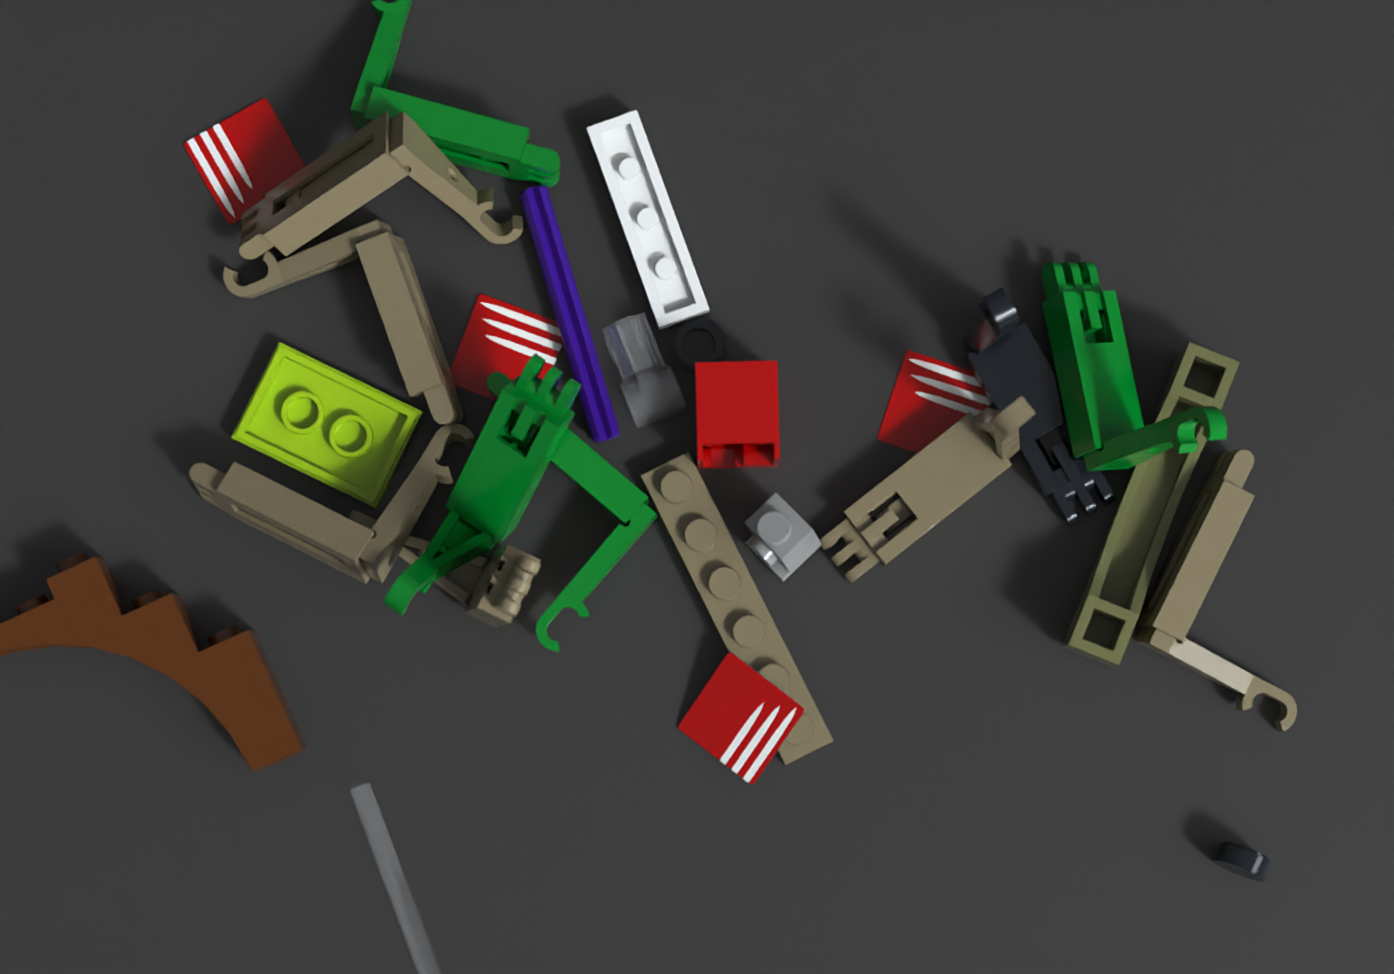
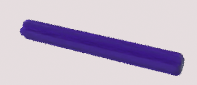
M545 185L533 186L520 192L521 203L574 380L581 384L578 394L591 438L595 443L605 442L619 436V427L548 189Z

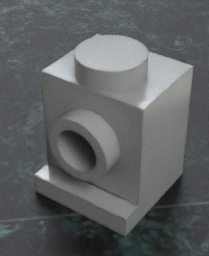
M777 493L773 494L745 521V524L753 534L745 543L783 582L821 546V542L814 530Z

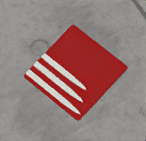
M266 98L255 102L184 143L187 153L228 224H233L242 219V214L264 199L268 191L305 167Z
M480 294L450 369L456 386L497 401L487 387L489 375L494 372H501L509 379L514 380L518 375H521L527 362L535 353L545 359V363L538 375L543 380L549 369L555 365L563 344L557 321Z
M908 350L900 368L877 438L879 441L918 453L969 412L975 417L985 408H989L990 403L970 370Z
M729 652L690 707L678 728L746 782L753 785L799 721L805 709L740 658Z

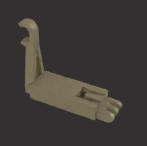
M386 111L268 191L264 199L242 214L239 253L243 258L251 260L256 259L275 246L281 253L288 256L408 175L461 215L491 243L507 244L515 241L523 231V216L512 215V218L505 223L494 221L485 212L493 208V188L483 189L478 192L404 111L394 118Z
M379 220L372 221L283 260H280L273 252L266 251L262 260L268 266L267 276L246 286L241 285L239 272L224 267L223 280L227 289L236 296L251 299L360 259L409 396L426 399L435 422L443 425L463 423L465 413L456 390L457 387L404 239L394 235L389 224Z
M1023 396L1019 397L1004 410L985 408L975 417L969 412L842 513L846 519L820 539L821 547L823 550L828 549L836 544L839 538H842L847 546L831 558L834 564L838 567L854 554L859 559L860 563L852 566L844 575L850 584L879 561L885 566L1012 465L1008 459L1020 450L1019 427L1031 419L1036 412ZM911 515H914V516H912L909 520H907L905 523H903V522H904L906 519H908ZM896 527H898L895 531H893V532H892L890 535H888L887 537L884 536V534H883L884 531H886V533L889 534L892 530H894Z
M453 423L441 427L435 433L420 460L372 529L235 461L226 474L205 463H196L191 467L189 476L204 501L227 512L230 516L364 584H367L370 577L383 583L437 483L454 484L449 467L438 464L446 448L455 441L464 443L467 448L473 447L476 444V440L471 430L464 425Z
M1245 449L1227 450L1219 455L1208 479L1204 481L1147 596L1136 623L1141 629L1135 642L1238 693L1236 710L1244 711L1252 708L1254 697L1260 693L1277 701L1280 705V714L1273 721L1276 730L1283 732L1292 726L1297 716L1296 702L1289 693L1185 638L1255 495L1242 489L1254 465L1253 454Z
M352 510L348 517L369 529H372L377 520L355 510ZM409 535L398 558L410 566L424 553L430 541ZM507 544L492 552L489 559L478 556L433 581V583L466 606L463 613L496 628L510 624L513 617L517 615L521 607L520 603L530 589L532 578L536 576L541 566L539 564L541 560Z

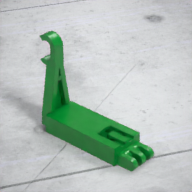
M383 0L371 2L372 11L381 18L351 105L350 111L354 128H363L386 111L393 118L404 111L454 164L520 182L524 180L545 185L546 187H552L558 183L560 179V158L558 153L551 149L529 144L530 128L388 90L387 87L413 0H397L393 3H387Z
M1047 262L1043 265L1041 274L1047 300L1043 301L1042 305L1074 458L1084 457L1086 471L1129 469L1172 447L1175 448L1177 453L1196 452L1198 442L1194 431L1199 422L1203 426L1202 435L1207 440H1226V419L1221 410L1215 406L1191 407L1171 417L1144 426L1116 291H1101L1097 269L1093 262H1079L1078 264L1076 262H1063L1062 264Z
M535 353L529 359L521 375H518L502 389L444 506L450 510L449 514L424 553L402 572L388 591L384 604L400 616L405 613L410 601L418 591L425 595L433 581L489 551L496 544H500L516 529L575 412L570 410V407L581 388V384L571 378L563 386L561 392L558 391L556 387L563 372L555 366L549 369L543 380L539 378L538 375L545 363V359Z
M494 372L487 378V387L491 394L498 399L502 389L512 380L501 372ZM568 428L550 463L620 523L538 619L536 624L537 638L545 648L553 652H560L558 641H553L548 636L547 629L551 622L565 608L576 610L579 618L590 617L587 607L583 604L585 599L657 518V513L647 506L650 502L649 497Z

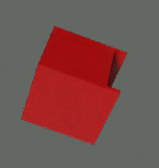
M777 360L695 362L698 469L778 467L780 461Z

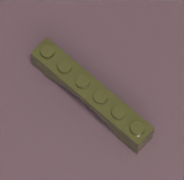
M1187 343L1179 351L1151 424L1191 407L1215 406L1221 410L1240 362L1194 343ZM1201 422L1196 425L1194 431L1198 442L1196 452L1177 453L1175 448L1172 447L1133 467L1062 644L1063 648L1110 667L1120 665L1139 618L1144 598L1168 530L1197 460L1207 441L1202 435L1203 426Z

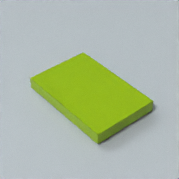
M278 342L231 438L377 509L424 413Z

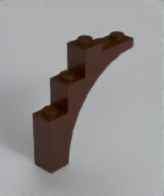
M81 553L56 565L59 573L46 579L54 599L48 601L46 595L30 599L16 607L18 616L0 624V657L18 651L55 646L95 648L130 657L169 676L203 702L232 736L251 771L263 770L308 749L255 631L246 630L240 632L238 625L229 627L210 636L208 641L211 647L204 649L180 595L170 593L165 596L162 589H158L132 601L135 610L128 612L105 559L96 556L89 559L87 553Z

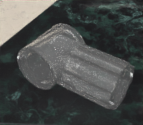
M645 313L631 315L602 329L605 337L604 340L623 383L619 385L636 428L687 409L671 366L664 363Z

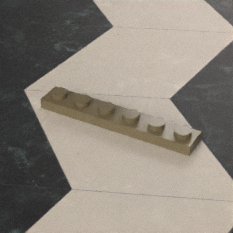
M687 452L641 475L728 652L736 655L805 709L799 721L778 749L784 764L787 765L833 742L834 740L690 453Z

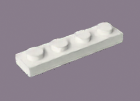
M637 110L586 127L659 330L708 313L709 306Z

